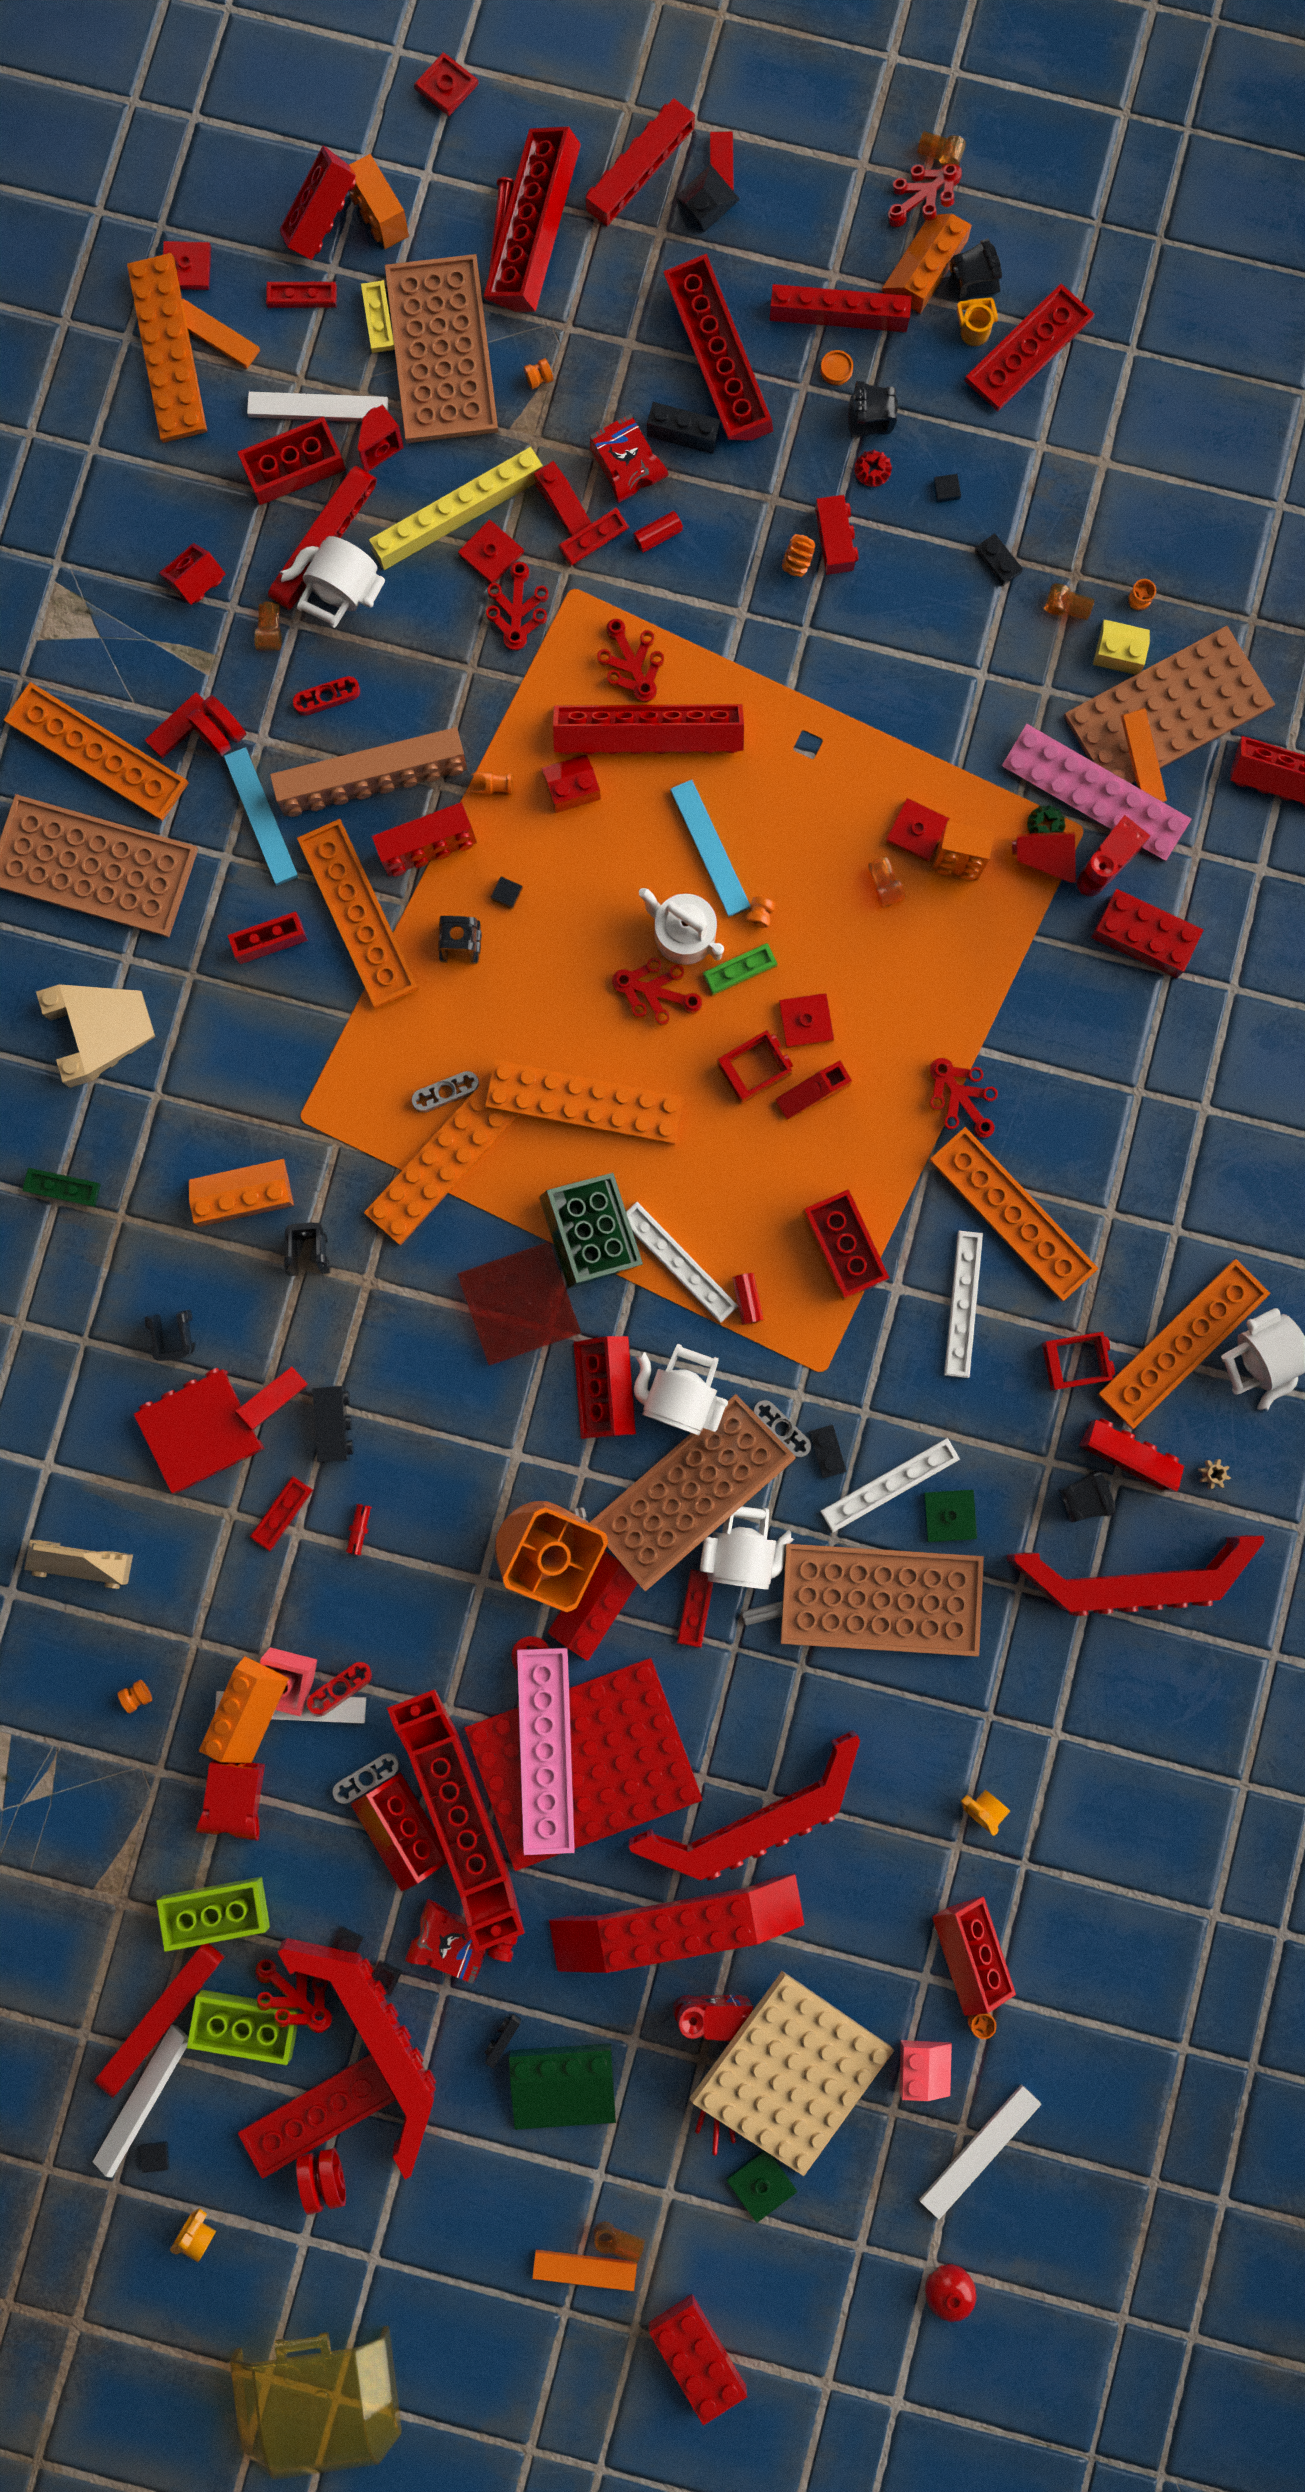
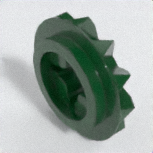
M1040 805L1028 817V831L1030 834L1064 832L1066 827L1065 816L1061 814L1060 809H1056L1051 805ZM1043 817H1045L1048 821H1054L1050 825V830L1047 828L1046 825H1040L1044 821Z

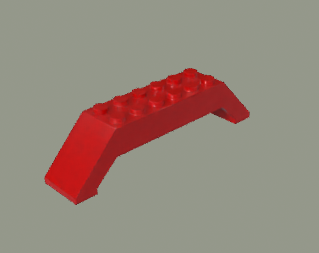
M1264 1535L1226 1537V1545L1205 1569L1064 1579L1040 1560L1039 1553L1007 1554V1561L1061 1610L1068 1611L1069 1615L1073 1616L1089 1615L1088 1610H1093V1613L1110 1614L1113 1613V1608H1118V1611L1136 1612L1139 1606L1148 1610H1161L1164 1604H1167V1607L1186 1608L1189 1602L1192 1605L1211 1606L1213 1601L1222 1599L1262 1546Z
M434 1689L388 1707L387 1710L395 1732H397L409 1755L459 1892L468 1926L467 1929L476 1953L524 1934L525 1931L510 1873L458 1732L439 1695Z
M852 1730L831 1741L833 1749L821 1780L687 1845L656 1835L651 1828L629 1839L631 1852L696 1879L703 1880L706 1878L707 1881L719 1877L721 1875L720 1871L729 1867L730 1870H733L743 1865V1860L750 1856L755 1859L767 1853L766 1848L773 1845L776 1848L783 1846L790 1841L789 1837L795 1834L803 1836L811 1832V1826L818 1823L825 1825L835 1820L834 1815L839 1813L860 1743L858 1735Z
M795 1873L773 1877L747 1888L598 1916L570 1915L549 1919L558 1972L609 1973L758 1945L805 1925Z
M287 1938L283 1940L278 1954L290 1975L294 1972H300L331 1982L405 2113L400 2138L394 2141L392 2157L406 2180L411 2177L434 2102V2091L436 2090L434 2075L430 2069L426 2071L423 2067L422 2062L424 2059L420 2050L417 2047L413 2049L409 2041L411 2035L405 2025L400 2026L397 2020L399 2014L392 2002L390 2004L387 2003L384 1997L386 1991L380 1980L377 1982L374 1980L371 1974L374 1970L367 1958L363 1960L359 1953L347 1952Z

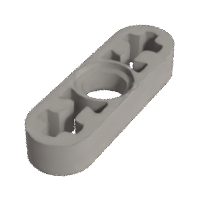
M462 1072L417 1090L412 1096V1104L419 1112H429L471 1095L479 1087V1080L473 1072ZM466 1077L469 1080L475 1081L471 1083L472 1088L468 1089L466 1086H462L459 1088L461 1093L457 1094L453 1082L457 1081L459 1086L465 1083L464 1078ZM442 1086H450L453 1092L449 1098L439 1096V1090ZM434 1090L435 1096L439 1101L435 1103L432 1098L427 1101V1106L425 1107L422 1104H417L420 1101L419 1096L424 1095L425 1098H429L432 1096L430 1092Z
M763 1400L755 1405L753 1412L795 1457H804L810 1452L811 1443L809 1439L772 1402ZM768 1405L771 1408L769 1414L774 1418L777 1413L780 1418L776 1419L771 1427H769L766 1423L771 1420L767 1416L761 1418L758 1415L761 1412L759 1406L766 1407ZM785 1422L788 1424L789 1432L787 1435L779 1436L775 1432L777 1423ZM793 1431L797 1433L794 1438L798 1442L802 1440L805 1442L803 1447L806 1450L804 1452H795V1444L791 1440L788 1445L784 1442L785 1439L792 1435Z
M392 1753L381 1755L339 1781L333 1788L334 1799L339 1803L346 1804L382 1783L398 1771L400 1766L399 1759ZM386 1758L387 1761L392 1760L394 1762L392 1766L393 1771L383 1770L379 1773L382 1776L379 1779L378 1773L372 1765L375 1764L376 1769L384 1764L383 1759ZM364 1771L370 1772L373 1775L372 1784L363 1785L359 1779L360 1774ZM354 1778L356 1786L361 1791L357 1792V1788H354L348 1793L349 1798L345 1795L340 1796V1786L349 1787L353 1784L350 1779Z

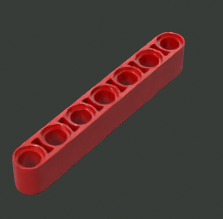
M354 466L281 571L291 568L297 555L304 548L309 546L320 547L323 540L328 536L341 538L373 492L377 478L358 466ZM311 562L306 565L299 576L292 580L281 582L282 575L279 573L268 591V597L288 610L293 608L307 587L303 581V575Z
M209 1943L201 1945L93 2083L111 2098H114L225 1956Z

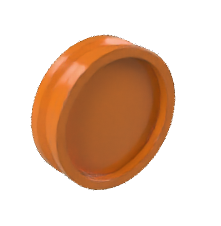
M841 350L828 352L821 362V376L831 385L846 383L851 378L853 372L852 358Z

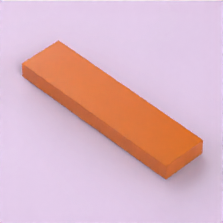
M182 299L188 332L248 369L260 352L259 346L190 302Z
M1140 708L1120 715L1137 787L1162 802L1167 801L1146 708Z
M536 2250L532 2279L634 2291L637 2262Z

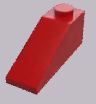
M554 461L534 473L535 486L571 536L591 524L569 482Z

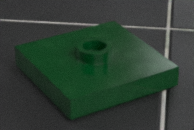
M974 1490L924 1492L927 1542L977 1539Z
M764 2150L726 2178L756 2223L798 2192L775 2157Z

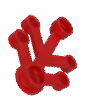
M947 164L941 169L925 170L922 165H914L911 168V178L913 181L918 182L923 179L935 180L931 183H907L904 178L894 180L893 190L895 194H916L902 205L894 204L888 211L889 224L893 227L904 225L907 221L906 213L925 199L926 205L922 209L923 218L925 220H933L937 216L935 206L937 190L943 185L944 191L940 195L941 205L944 207L952 206L954 204V186L959 183L962 177L961 168L956 164Z
M516 562L510 569L511 578L514 581L513 604L502 593L499 584L492 583L487 589L488 596L497 601L512 618L510 626L500 616L499 608L494 605L486 609L487 619L490 622H494L504 633V644L507 648L514 651L522 649L527 643V635L538 625H542L547 621L546 611L542 608H537L533 612V618L521 627V619L539 603L547 601L549 597L548 589L545 586H538L534 591V595L522 604L524 582L529 578V568L524 562ZM517 568L524 569L522 573H517L515 570ZM498 589L499 592L497 594H492L491 590ZM540 591L546 593L543 597H540L537 594ZM491 611H496L497 615L491 617L489 613ZM538 614H543L544 618L537 619L536 616ZM513 635H518L519 639L514 641L511 639V637Z
M612 619L607 624V635L612 640L617 641L625 660L612 656L607 649H602L597 654L598 663L632 673L635 681L621 677L620 672L617 670H611L607 674V682L611 686H620L634 691V696L639 701L649 702L657 694V686L654 680L659 667L664 663V655L660 651L651 653V665L644 677L641 667L649 647L654 643V634L649 630L641 633V643L636 656H634L625 637L626 628L624 622L620 619ZM619 625L620 629L613 630L612 626ZM645 636H650L651 640L646 642L643 640V638ZM605 654L609 658L607 660L600 659L601 655ZM658 656L661 658V661L654 662L653 658ZM612 675L618 676V679L616 681L610 680V677ZM647 686L650 690L642 692L641 688Z
M653 957L648 960L646 965L632 972L627 969H621L615 972L612 977L614 989L620 993H625L632 1006V1013L636 1018L644 1017L647 1008L644 1003L639 1002L634 990L644 993L655 1014V1021L659 1025H666L669 1022V1013L662 1008L657 997L683 1005L684 1010L690 1014H695L701 1009L702 999L698 994L689 993L683 995L661 988L673 980L678 981L683 978L684 969L680 965H673L669 972L647 983L639 981L638 979L649 973H658L660 971L661 961ZM652 962H656L659 966L656 969H652L649 965ZM679 969L681 975L674 976L672 974L673 970ZM626 977L629 981L627 984H621L619 982L620 978ZM693 998L697 1001V1004L691 1006L688 1004V1000ZM640 1006L644 1009V1012L637 1014L635 1008ZM665 1014L667 1019L660 1021L658 1015Z
M946 1058L934 1060L930 1065V1075L935 1080L933 1097L930 1099L929 1105L936 1111L943 1108L945 1100L942 1094L944 1084H946L951 1092L947 1117L944 1119L945 1128L953 1130L959 1125L957 1113L960 1103L975 1123L974 1133L976 1136L982 1139L991 1136L995 1129L993 1122L990 1119L983 1118L969 1097L982 1098L986 1102H992L997 1098L998 1091L991 1086L983 1089L959 1085L954 1077L968 1078L971 1082L977 1083L983 1078L982 1069L974 1067L970 1070L953 1067L951 1061ZM938 1066H944L946 1073H940ZM973 1071H977L980 1074L979 1079L972 1077ZM986 1091H992L994 1093V1097L988 1098L986 1096ZM934 1099H939L941 1101L940 1107L934 1106ZM953 1118L955 1126H949L947 1120ZM984 1123L989 1126V1131L987 1132L981 1129V1125Z
M269 1959L260 1961L256 1966V1979L261 1983L271 1982L286 1997H272L270 1993L262 1992L257 1997V2007L263 2011L270 2008H299L304 2013L290 2014L287 2009H279L275 2013L274 2020L278 2027L307 2025L315 2033L324 2032L330 2027L332 2015L328 2009L324 2008L327 1980L318 1977L313 1979L312 1990L315 1992L313 2006L306 2000L307 1974L294 1972L297 1976L296 1989H294L276 1972V1965L273 1961ZM268 1967L270 1970L265 1971L262 1968ZM320 1982L323 1983L324 1986L317 1987L315 1984ZM262 1999H267V2000H269V2002L266 2003V2004H263V2003H261V2000H262ZM279 2016H285V2017H287V2019H286V2020H280V2019H278V2017H279ZM320 2016L323 2017V2019L316 2020L315 2017Z

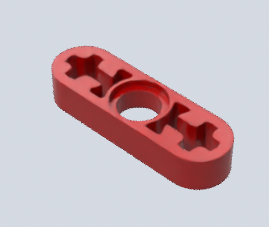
M346 676L298 692L293 698V705L298 714L308 716L355 700L360 694V687L354 677ZM350 684L353 687L351 693L345 690V685ZM338 687L341 697H338L335 688ZM331 691L333 698L327 702L320 699L321 693ZM313 695H315L317 699V705H315L314 699L312 697ZM303 699L308 702V707L303 708L301 705V700Z
M356 1662L312 1693L307 1700V1707L310 1713L317 1717L324 1716L369 1684L372 1679L370 1667L364 1662ZM356 1670H366L364 1673L365 1678L361 1680L358 1677L352 1682L355 1686L351 1688L346 1677L349 1676L350 1680L356 1677ZM337 1683H344L347 1686L346 1692L341 1696L333 1693V1687ZM326 1691H328L331 1698L335 1700L331 1703L328 1698L326 1701L323 1702V1709L320 1710L318 1707L313 1709V1707L315 1706L314 1701L316 1699H318L319 1701H323L325 1698H327L325 1694Z

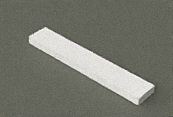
M249 392L247 414L249 418L316 420L324 416L327 421L362 422L363 417L370 409L377 408L381 404L388 411L389 400L388 397Z
M638 1202L626 1212L634 1235L720 1323L738 1307L723 1289Z
M958 1231L944 1376L970 1377L983 1233Z
M946 1438L820 1512L833 1533L957 1462L960 1458L949 1439Z
M224 1691L216 1692L215 1712L218 1708ZM327 1696L323 1701L316 1699L313 1709L316 1707L320 1710L323 1709V1702L328 1698L331 1703L335 1700L331 1696ZM349 1697L321 1717L310 1713L306 1701L301 1716L275 1710L272 1719L365 1723L366 1697Z
M171 2025L93 2160V2163L106 2177H113L187 2048L189 2037L178 2026Z
M1021 2084L921 2196L920 2202L935 2217L940 2219L1041 2106L1040 2101Z

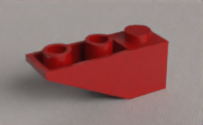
M841 1060L775 1100L784 1117L788 1120L850 1087L852 1080Z

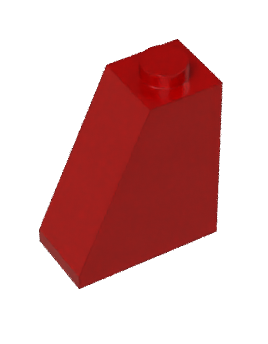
M1075 831L1017 834V840H1012V855H1017V861L1068 882H1076Z

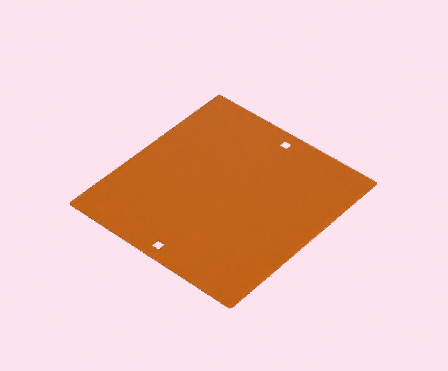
M572 589L567 593L475 772H492L493 775H508V773H512V795H509L507 792H493L492 794L473 793L471 790H485L486 788L484 776H473L461 802L477 843L473 844V847L468 850H457L445 859L439 860L436 858L429 862L393 932L419 989L376 1009L371 1002L366 988L364 989L301 1112V1119L305 1124L403 1170L470 1097L469 1095L429 1112L422 1113L417 1111L412 1104L413 1094L417 1090L465 1071L473 1072L477 1076L480 1086L491 1074L494 1059L684 1096L675 1145L519 1115L453 1187L449 1194L554 1244L539 1196L549 1189L614 1173L626 1212L638 1202L737 1305L732 1277L754 1273L764 1320L742 1325L739 1308L737 1307L720 1323L635 1235L634 1238L643 1265L617 1273L616 1275L816 1372H823L829 1367L864 1291L842 1301L802 1212L811 1205L849 1189L881 1258L942 1131L944 1119L947 1117L951 1090L946 1084H944L942 1094L945 1100L943 1108L936 1111L929 1105V1101L933 1097L935 1080L930 1075V1065L938 1058H946L951 1061L953 1067L971 1070L1062 880L1017 861V855H1012V840H1017V834H1030L1027 827L1028 817L1040 805L579 589ZM612 619H620L624 622L626 628L625 637L634 656H636L641 643V633L649 630L654 634V643L649 647L641 667L644 677L651 665V653L660 651L664 655V663L659 667L654 680L657 686V694L649 702L639 701L634 696V691L620 686H611L607 682V674L611 670H617L620 672L621 677L635 681L632 673L598 663L597 654L602 649H607L612 656L625 660L617 641L612 640L607 635V624ZM613 625L612 629L619 630L620 626ZM645 636L643 640L648 642L651 640V637ZM605 654L601 655L600 659L607 660L609 658ZM656 656L653 658V661L660 662L661 658ZM612 675L610 677V680L616 681L618 679V676ZM647 686L641 688L642 692L650 690ZM554 705H743L744 751L736 753L714 751L709 754L701 751H691L687 754L679 752H666L664 754H657L655 752H643L641 754H633L631 752H620L618 754L596 752L595 754H587L600 788L601 799L559 813L555 812L541 768L586 754L583 752H573L564 755L554 752ZM802 731H806L823 740L814 759L793 750ZM693 780L750 905L753 897L756 896L769 899L776 904L774 912L770 913L769 918L771 921L768 928H760L746 921L748 913L753 908L752 906L750 909L728 917L670 792L671 788ZM907 798L950 818L949 821L996 831L990 859L979 880L968 881L962 879L960 875H942L937 872L938 870H934L933 864L938 843L929 862L886 842ZM1043 817L1044 821L1040 825H1046L1047 828L1050 830V825L1054 821H1048L1045 817ZM1065 818L1066 827L1064 832L1075 831L1076 850L1083 836V828L1080 824ZM501 876L523 886L513 909L491 900V896ZM641 888L649 889L660 905L678 894H693L707 901L716 915L715 943H720L724 947L722 958L716 961L708 954L701 961L687 965L677 964L665 958L655 942V919L646 911L645 901L640 897L639 890ZM440 916L474 917L480 921L482 932L481 952L477 964L470 963L469 951L448 950L447 963L440 961V952L438 951ZM681 921L683 926H689L685 922ZM454 927L450 931V936L455 940L461 939L464 935V930L461 927ZM768 943L778 963L776 967L712 995L702 975L703 972ZM653 957L661 961L660 971L658 973H649L638 979L639 981L647 983L669 972L673 965H680L684 969L683 978L678 981L673 980L661 988L683 995L689 993L698 994L702 999L701 1009L695 1014H690L684 1010L683 1005L657 997L662 1008L669 1013V1022L666 1025H659L655 1021V1014L644 993L634 990L639 1002L644 1003L647 1008L644 1017L636 1018L632 1013V1006L625 993H620L614 989L612 977L615 972L621 969H627L632 972L646 965L648 960ZM652 962L649 966L652 969H656L659 965L656 962ZM679 969L673 970L672 974L674 976H680L681 971ZM622 977L619 980L621 984H627L629 981L626 977ZM826 993L834 1041L786 1048L779 1000ZM691 998L688 1000V1004L694 1006L697 1004V1001ZM638 1006L635 1008V1012L641 1014L644 1012V1009ZM659 1014L658 1019L660 1021H665L667 1019V1016L665 1014ZM768 1030L770 1035L775 1034L781 1046L778 1048L782 1055L787 1054L793 1064V1067H791L792 1073L787 1078L741 1104L717 1065V1059ZM764 1043L731 1062L748 1091L781 1072ZM841 1060L852 1080L850 1087L786 1120L775 1099L817 1072ZM938 1066V1071L942 1074L946 1073V1068ZM466 1077L464 1078L465 1083L458 1086L457 1081L453 1082V1084L455 1085L457 1094L461 1093V1091L459 1090L460 1087L466 1086L468 1089L472 1088L471 1083L475 1081L469 1080V1078ZM954 1077L959 1085H964L966 1078ZM442 1086L439 1090V1096L449 1098L453 1092L450 1086ZM434 1090L430 1091L432 1096L429 1098H425L424 1095L419 1096L420 1101L417 1104H422L425 1107L427 1106V1101L432 1098L435 1103L439 1101L435 1096ZM934 1099V1106L940 1107L941 1101L939 1099Z

